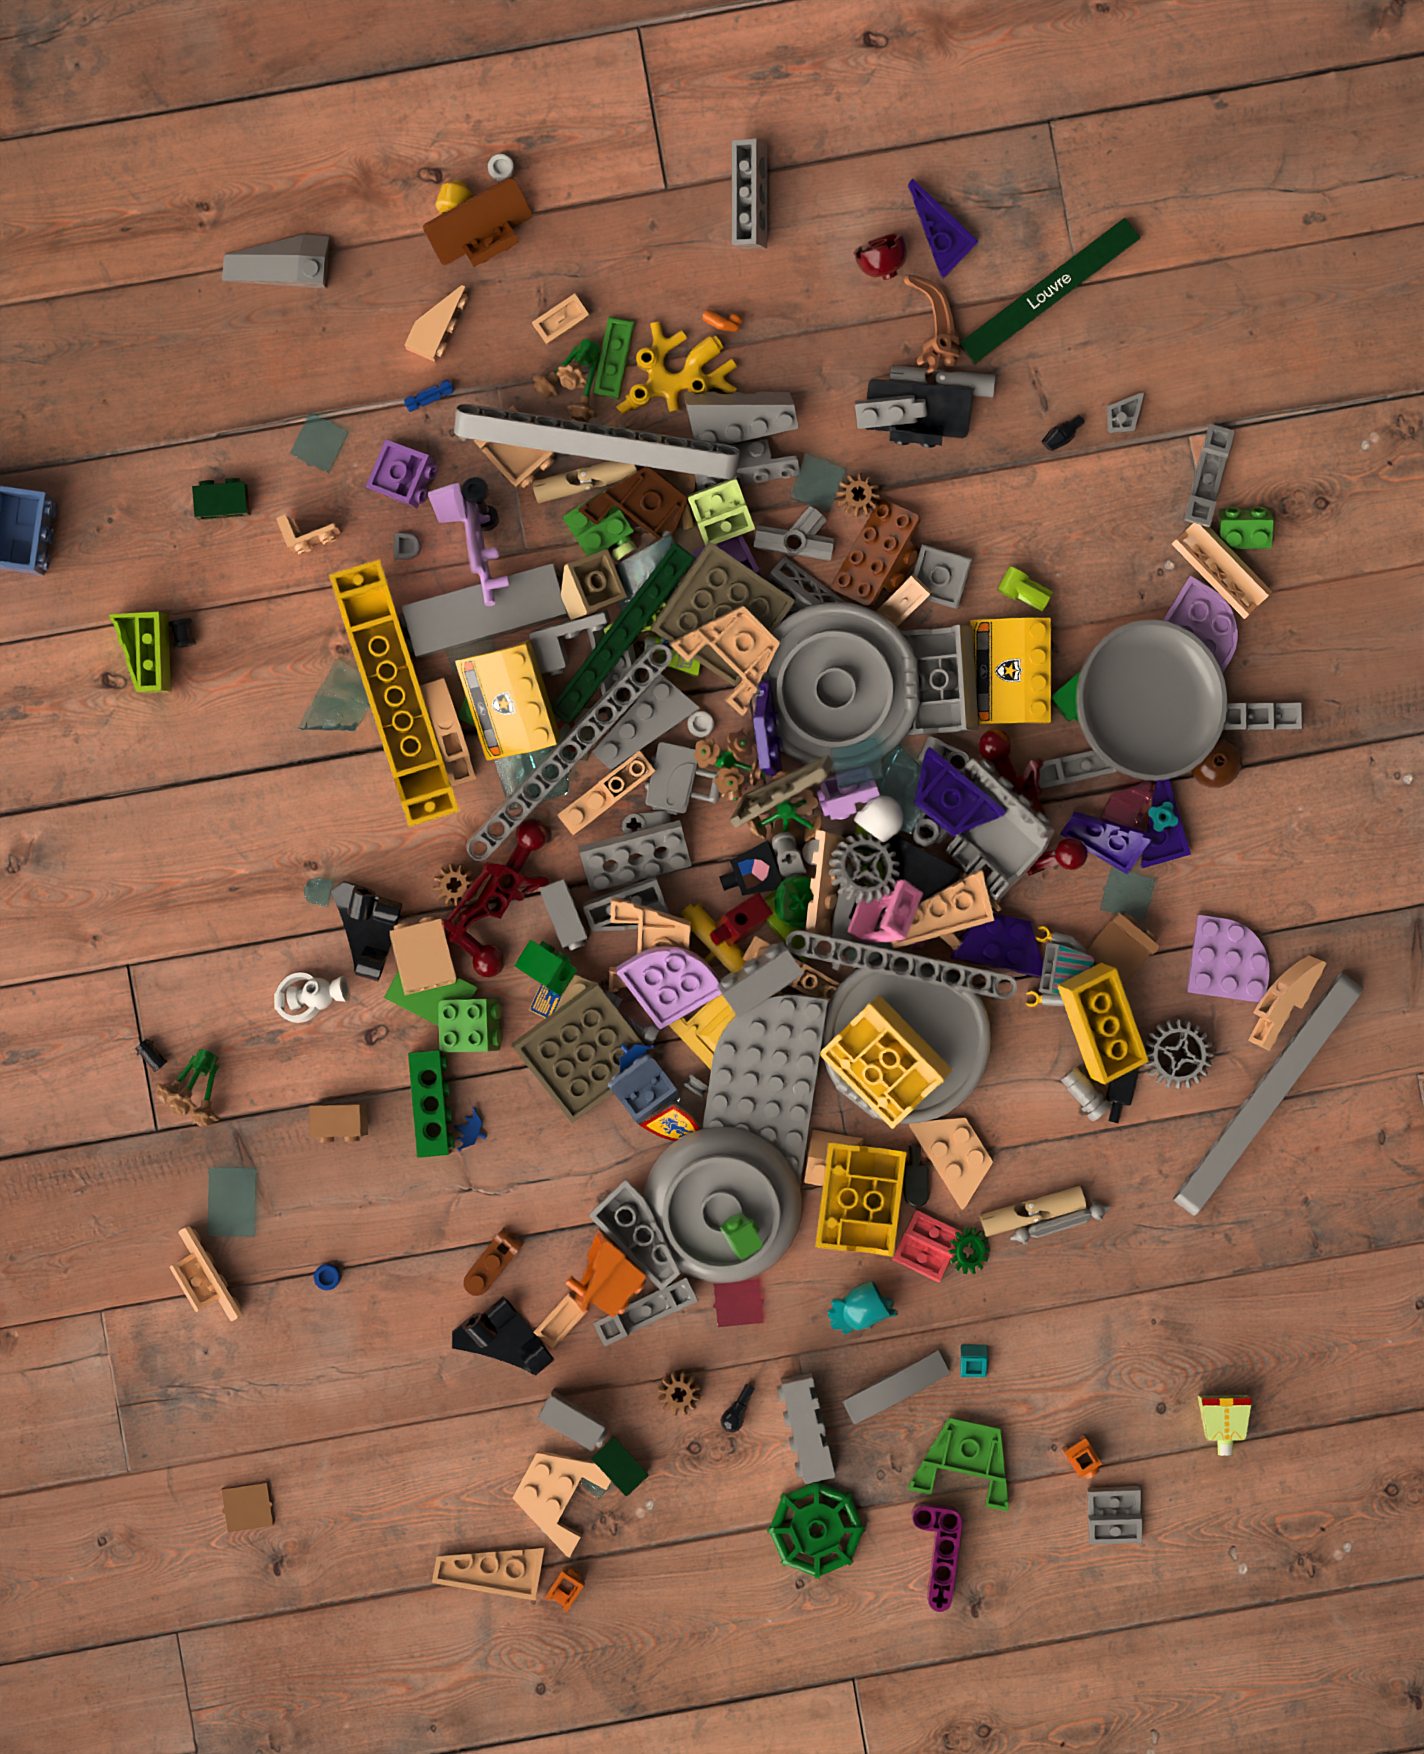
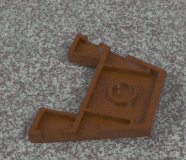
M643 466L581 505L578 511L597 525L611 507L616 505L655 537L639 557V560L654 570L669 549L671 539L688 497L653 468Z

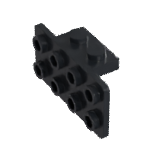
M871 379L868 382L867 399L914 395L915 399L926 400L927 416L917 418L916 423L866 429L888 431L889 441H894L898 445L918 443L928 448L935 447L936 445L942 446L943 437H967L973 395L971 388Z

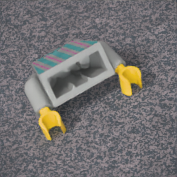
M1041 926L1038 929L1046 931L1047 936L1044 939L1035 937L1036 940L1040 943H1046L1048 940L1051 941V943L1046 945L1039 992H1042L1043 995H1039L1034 990L1028 991L1026 994H1034L1037 1000L1035 1003L1027 1002L1026 1005L1034 1007L1038 1003H1042L1044 1006H1064L1057 985L1092 968L1094 957L1087 955L1086 948L1075 937L1059 932L1050 933L1048 928Z

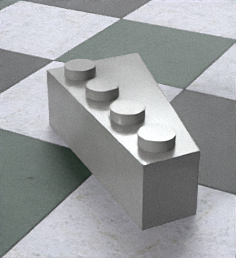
M683 392L694 440L728 445L799 428L790 392H756V394H742V392H732V394H717L716 392L693 394V392Z
M659 674L593 750L592 754L613 771L639 750H643L699 711L700 707L663 675Z
M811 1372L781 1378V1385L777 1386L780 1402L785 1401L787 1411L783 1412L786 1427L791 1426L793 1437H789L792 1453H798L799 1462L795 1463L798 1479L803 1478L804 1483L809 1484L834 1478L835 1473Z

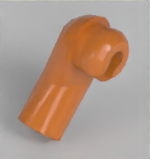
M709 309L705 311L702 320L719 330L730 332L738 331L740 329L739 326L743 322L742 318L734 313L729 316V319H726Z

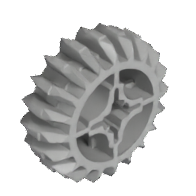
M858 833L855 839L852 836H848L846 843L841 841L838 844L839 850H833L832 855L836 859L829 861V865L835 867L829 871V875L837 876L832 881V885L840 884L841 888L838 890V893L842 894L844 891H847L846 899L850 900L853 896H856V903L858 904L862 902L863 897L867 904H870L873 898L880 901L882 894L887 896L891 892L889 887L893 888L896 886L893 878L899 876V872L894 870V868L899 866V862L891 860L896 856V852L888 853L887 849L890 847V844L887 843L882 846L880 845L881 840L878 838L872 841L873 837L870 833L866 835L865 840L861 833ZM854 850H867L872 852L873 855L866 857L859 852L856 853ZM846 858L849 860L848 863L852 867V874L850 877H848L845 870ZM878 860H880L883 867L882 879L879 877L880 873L876 869ZM871 861L872 863L868 866V870L857 876L856 874L860 871V867ZM863 880L874 887H861L856 885L855 882Z
M1176 1019L1175 1027H1173L1170 1020L1165 1021L1166 1030L1161 1025L1156 1026L1160 1033L1158 1036L1153 1032L1149 1033V1036L1154 1039L1153 1043L1149 1041L1144 1042L1145 1046L1151 1047L1150 1052L1145 1051L1147 1057L1150 1056L1151 1060L1145 1063L1144 1066L1153 1065L1154 1068L1148 1074L1153 1076L1159 1073L1156 1078L1157 1083H1161L1166 1078L1165 1087L1167 1088L1171 1087L1173 1081H1175V1089L1177 1090L1181 1089V1081L1184 1082L1186 1088H1191V1078L1196 1084H1199L1201 1081L1197 1074L1200 1073L1205 1077L1208 1075L1202 1068L1204 1065L1212 1067L1213 1064L1205 1061L1206 1057H1213L1214 1053L1206 1052L1205 1048H1209L1213 1044L1212 1042L1203 1043L1202 1040L1206 1039L1208 1034L1204 1032L1198 1035L1197 1033L1201 1029L1199 1025L1190 1030L1192 1022L1189 1020L1185 1022L1184 1027H1182L1181 1019ZM1181 1032L1180 1037L1177 1038L1173 1046L1160 1044L1168 1035ZM1188 1036L1196 1042L1199 1056H1195L1188 1051ZM1181 1047L1183 1049L1181 1052H1184V1055L1189 1056L1190 1059L1183 1057L1175 1061L1174 1058L1176 1056H1172V1053L1167 1052L1166 1049L1173 1051ZM1158 1052L1167 1055L1169 1058L1168 1073L1159 1064ZM1184 1062L1196 1064L1187 1074L1175 1076L1177 1070H1179Z

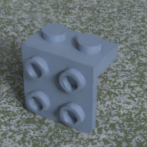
M650 1054L637 1058L631 1067L624 1072L617 1073L608 1084L610 1090L622 1102L637 1124L679 1094L674 1084Z

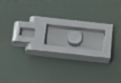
M914 395L855 401L858 429L916 423L917 418L927 416L926 400L915 399Z

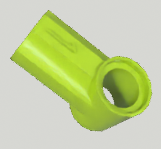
M1009 566L997 590L1013 600H1020L1043 612L1053 592L1030 580V577L1022 571Z

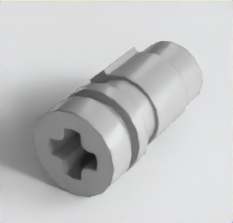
M1078 1067L1073 1068L1061 1078L1067 1090L1082 1105V1111H1087L1086 1115L1091 1122L1101 1117L1112 1107L1107 1099H1103L1104 1095L1096 1091L1094 1085L1085 1074H1082Z

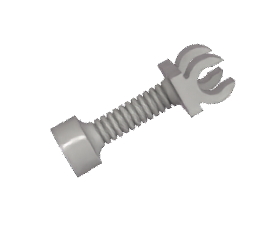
M604 990V993L618 1010L623 999ZM620 1012L634 1032L639 1035L641 1034L642 1042L648 1046L653 1045L661 1029L653 1024L644 1027V1025L642 1026V1024L637 1021L635 1022V1020L628 1018V1016L626 1017V1015Z

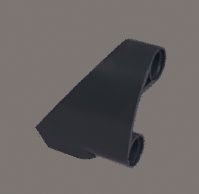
M893 835L887 842L890 844L887 852H896V856L891 860L899 862V866L894 868V870L899 872V876L894 878L896 883L897 881L905 880L921 891L923 894L920 902L959 881L963 870L934 857L897 835Z
M344 881L333 888L331 893L347 934L355 975L378 982L392 944L390 931L394 930V926L398 924L402 903L376 896V893L369 888Z
M504 1296L482 1314H473L452 1331V1349L488 1356L519 1367L534 1375L539 1374L555 1361L538 1336L533 1333L534 1331Z

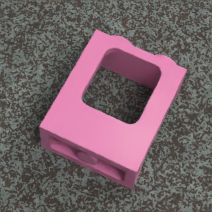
M905 880L897 881L894 891L890 892L887 896L882 894L880 901L873 898V901L867 904L863 897L862 902L857 904L847 932L866 945L906 939L923 893ZM888 907L880 926L883 931L874 932L881 911Z

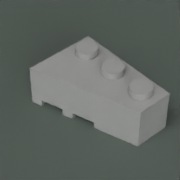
M656 875L582 902L591 931L638 929V923L611 922V896L670 915Z

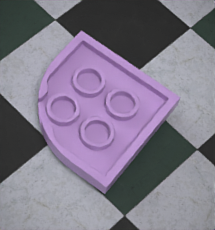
M1189 576L1162 621L1179 625L1197 636L1212 652L1223 674L1237 646L1238 629L1234 613L1228 602L1218 592L1194 577Z
M1197 915L1186 992L1260 1002L1268 988L1269 961L1266 950L1259 938L1249 928L1236 921Z
M672 946L651 948L616 967L617 974L659 1029L664 1028L722 994L716 986L721 983V980L710 965L697 954L683 948Z

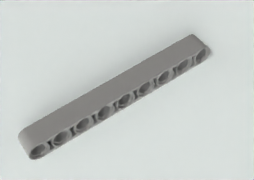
M801 930L791 932L786 940V945L790 952L815 959L1001 999L1011 998L1017 990L1016 981L1006 974ZM801 935L805 938L806 945L803 949L796 950L791 946L790 941L793 936ZM826 940L831 944L832 949L829 954L820 955L817 952L816 945L819 941ZM847 946H853L857 950V957L852 961H847L842 956V951ZM877 951L882 954L883 962L879 966L869 964L868 956L871 952ZM904 957L908 960L909 966L906 971L899 972L895 970L894 961L897 958ZM923 963L933 964L935 971L931 977H923L920 974V966ZM951 968H956L960 972V979L955 983H950L945 978L946 972ZM976 974H983L986 978L985 986L980 989L974 988L971 983L972 977ZM1003 979L1009 980L1012 984V989L1007 994H1001L997 989L998 982Z

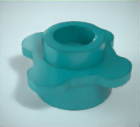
M1164 802L1162 806L1157 808L1151 807L1148 810V815L1152 817L1154 823V830L1160 832L1167 826L1174 827L1177 825L1178 818L1173 814L1172 803ZM1162 814L1166 816L1165 819H1161Z

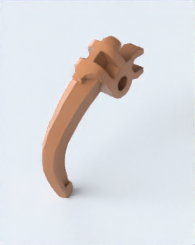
M907 275L904 278L905 284L921 290L929 298L935 321V337L923 344L924 354L918 357L917 364L921 365L927 360L929 368L926 372L928 373L938 368L939 360H943L946 366H953L956 359L960 357V351L958 350L960 341L958 332H955L952 312L945 292L929 279Z

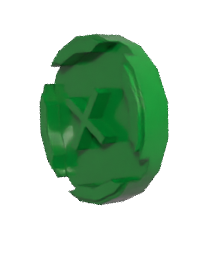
M792 875L780 883L776 891L774 903L777 916L785 925L798 928L806 926L808 903L814 900V894L810 888L811 879L809 877Z

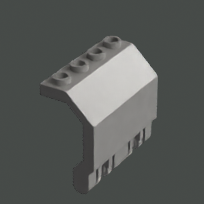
M972 758L966 765L969 770H972L969 780L1007 812L1001 818L957 835L947 846L945 852L949 856L952 855L951 858L966 873L972 874L979 869L984 872L989 866L993 872L985 880L988 894L998 901L1045 852L1055 830L1049 825L1051 821L1043 813H1036L1030 807L1032 803L1024 795L1020 794L1018 796L1012 790L1014 786L1003 776L999 778L993 772L995 768L987 760L982 759L981 761ZM941 827L935 843L940 844L950 833ZM923 829V831L931 838L932 833L928 829Z

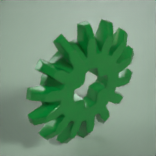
M973 1227L969 1234L967 1228H963L962 1236L959 1232H956L955 1235L958 1242L950 1241L956 1249L948 1250L949 1254H956L950 1262L953 1264L958 1261L955 1269L959 1271L962 1267L963 1274H967L968 1268L972 1274H975V1266L982 1270L984 1267L981 1261L987 1262L989 1259L985 1257V1252H990V1248H985L984 1246L989 1241L987 1238L980 1239L983 1235L982 1231L975 1235L976 1228ZM970 1243V1248L974 1249V1252L966 1258L967 1253L963 1252V1249L968 1247Z

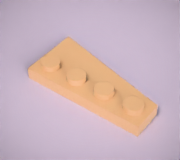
M979 869L920 902L906 939L891 941L892 948L895 949L994 921L982 870Z
M545 1548L437 1556L432 1583L536 1601Z

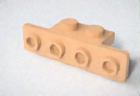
M189 1225L178 1231L191 1255L170 1266V1269L194 1310L197 1312L218 1299L230 1321L242 1316L238 1300L235 1297H231L227 1290L228 1284L225 1278L215 1270L213 1266L214 1260L210 1253L205 1252L201 1246V1238L195 1229H191Z

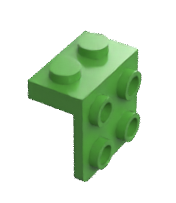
M498 998L441 1000L438 1003L440 1051L483 1052L500 1050L502 1032L499 1030V1019L501 1018L502 1010L498 1003Z

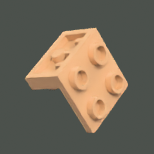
M286 514L276 518L287 547L293 553L298 552L299 555L313 550L312 545L322 542L323 545L332 543L337 540V535L341 534L339 527L333 523L302 535L295 519H290Z

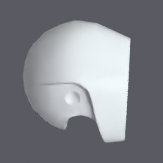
M878 796L872 798L861 811L857 812L854 821L879 840L885 842L900 830L903 823V811L900 804L893 798Z

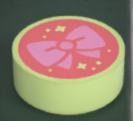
M628 541L616 548L611 553V556L618 563L632 555L638 548L633 541Z

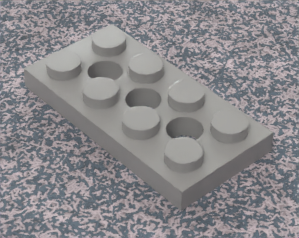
M680 820L578 846L591 892L692 866ZM658 847H666V848H667V849H666L664 852H662V853H656V852H654L655 849L658 848ZM634 853L641 854V857L638 859H629ZM608 860L616 861L612 866L603 865Z

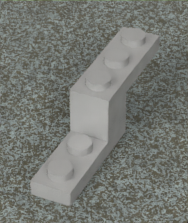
M608 610L533 630L529 633L541 674L549 672V676L565 672L564 667L568 666L570 662L562 635L565 636V639L580 635L579 630L589 628L590 632L605 628L604 623L611 620Z

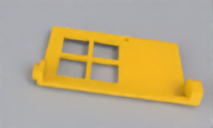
M701 902L695 907L690 904L680 915L683 917L682 919L690 921V932L693 931L710 949L711 953L704 960L708 963L716 956L733 974L742 969L743 965L747 962L742 959L745 953L736 944L731 947L726 942L719 946L715 945L710 938V932L716 929L715 925L717 923L704 911V905ZM778 991V992L775 993L774 995L783 994V993H782L781 991ZM720 994L710 1000L689 1021L681 1017L669 1024V1026L711 1070L718 1039L736 1014L724 996Z

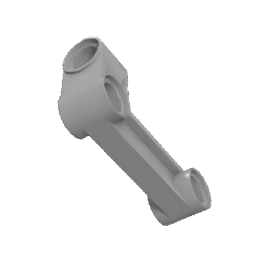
M928 737L917 761L923 763L925 751L928 747H931L948 763L953 760L960 761L963 768L958 771L965 776L968 770L966 765L970 762L969 756L964 751L947 745L937 738ZM924 811L913 832V841L921 848H929L936 841L941 826ZM928 829L932 833V837L928 839L923 838L919 830Z

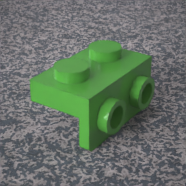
M1228 507L1225 510H1218L1220 520L1219 537L1231 549H1272L1274 519L1271 510L1264 507H1253L1252 509Z

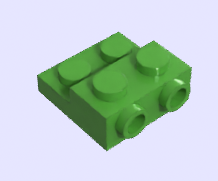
M616 505L611 507L597 525L578 511L580 506L562 517L586 556L605 549L610 550L616 545L619 547L631 541L632 538L630 536L634 534L633 529Z

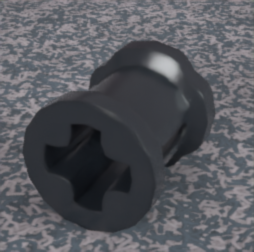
M191 618L168 622L169 627H172L175 640L173 648H184L196 644V640L192 638L190 628Z

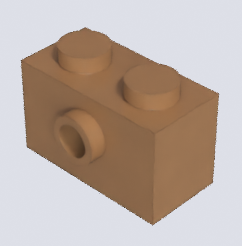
M367 1103L309 1106L310 1138L319 1137V1142H334V1137H344V1142L360 1141V1136L368 1135Z

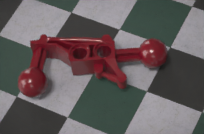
M997 729L985 732L980 737L978 744L980 754L984 759L995 763L1000 776L1006 778L1014 786L1012 788L1014 792L1016 788L1019 795H1024L1032 803L1030 807L1036 813L1041 812L1046 816L1037 797L1042 793L1041 787L1038 786V780H1040V768L1044 765L1043 760L1036 758L1029 761L1024 773L1018 777L1008 756L1012 746L1008 735ZM1065 838L1059 842L1055 850L1044 852L1027 873L1030 876L1043 871L1044 868L1056 865L1066 870H1077L1085 864L1088 858V849L1084 842L1078 838Z
M526 819L517 826L515 836L518 844L506 865L493 862L484 863L482 872L462 896L461 901L447 919L441 922L442 926L449 931L446 939L454 944L457 943L473 957V967L482 977L490 978L502 972L505 965L504 954L495 945L483 946L466 930L474 921L487 916L501 919L512 899L522 901L527 893H532L536 889L548 885V879L545 877L535 876L528 878L519 874L530 852L542 848L547 842V828L538 819ZM490 874L491 877L478 900L460 912L454 924L451 923L463 905L471 899ZM505 874H509L510 883L503 887L501 879ZM527 886V888L522 890L521 892L518 890L519 887ZM496 896L497 906L494 909H489L488 901Z

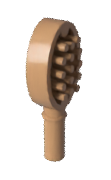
M665 470V479L686 496L694 493L696 485L695 474ZM688 499L681 515L683 530L694 528Z

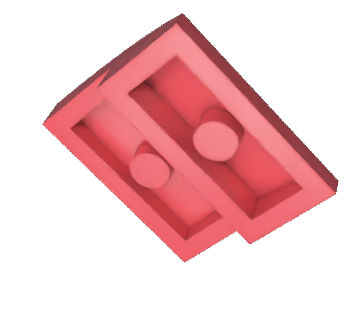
M915 1210L892 1260L939 1283L953 1254L948 1253V1250L956 1249L950 1241L958 1242L955 1233L959 1232L962 1236V1232Z

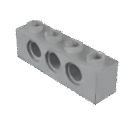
M758 139L732 140V245L742 250L767 248V144Z

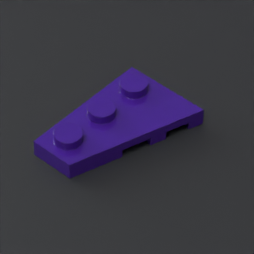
M1075 811L1060 833L1065 838H1078L1084 842L1088 852L1125 874H1128L1154 835Z

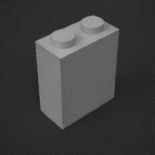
M563 879L540 888L539 890L562 948L569 947V950L572 951L584 946V940L589 937L566 880Z
M552 1390L537 1417L540 1421L591 1451L595 1445L601 1446L608 1432L605 1429L607 1421L555 1390Z

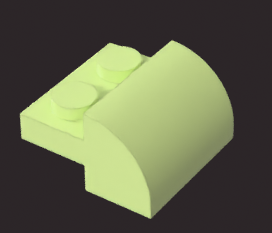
M736 477L687 495L705 546L708 541L715 545L755 530Z

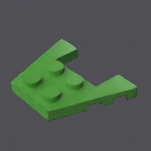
M948 1417L911 1479L908 1490L931 1495L937 1468L990 1479L985 1507L1008 1511L1009 1502L1001 1429L999 1427Z

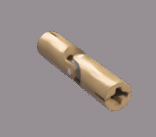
M606 461L588 468H580L532 481L539 504L587 491L594 487L617 483L638 470L635 464ZM577 477L581 482V485L571 484Z
M1076 1186L1042 1196L1036 1200H1029L983 1213L979 1216L984 1234L988 1237L1033 1224L1043 1219H1050L1085 1209L1087 1206L1081 1187ZM1023 1210H1027L1028 1213L1027 1217L1019 1216V1214Z

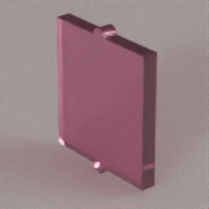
M759 1279L714 1284L715 1303L713 1307L716 1309L718 1327L763 1323L762 1304L764 1300L760 1294Z

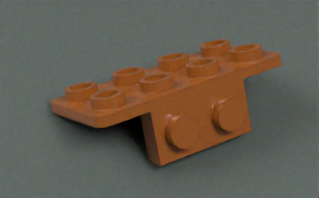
M508 177L425 223L423 230L441 264L447 265L466 254L472 266L475 267L519 243L512 228L530 219L532 212L516 180L513 177Z
M880 499L877 503V508L872 511L832 582L831 588L835 592L866 607L874 605L883 588L893 594L904 583L905 576L916 562L920 549L910 539L918 527L921 518L907 509L885 499Z

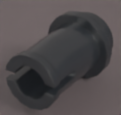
M146 1038L135 1049L138 1052L137 1056L141 1055L155 1073L167 1063V1060L152 1045L154 1042H150Z

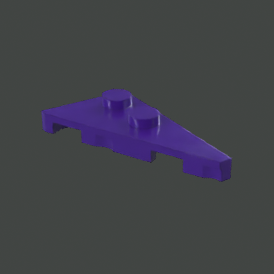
M912 179L907 186L940 277L944 279L978 244V240Z
M1169 779L1156 780L1151 807H1160L1164 802L1172 803V811L1174 816L1178 818V823L1174 827L1167 826L1158 832L1154 830L1152 817L1149 816L1146 832L1154 835L1142 853L1141 869L1191 855ZM1162 814L1161 819H1165L1166 816Z

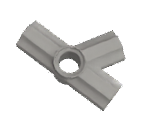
M809 506L790 530L757 525L753 548L785 553L791 557L802 556L830 561L834 538L816 535L827 519L817 509ZM790 537L797 538L800 541V547L798 549L789 548L787 539Z

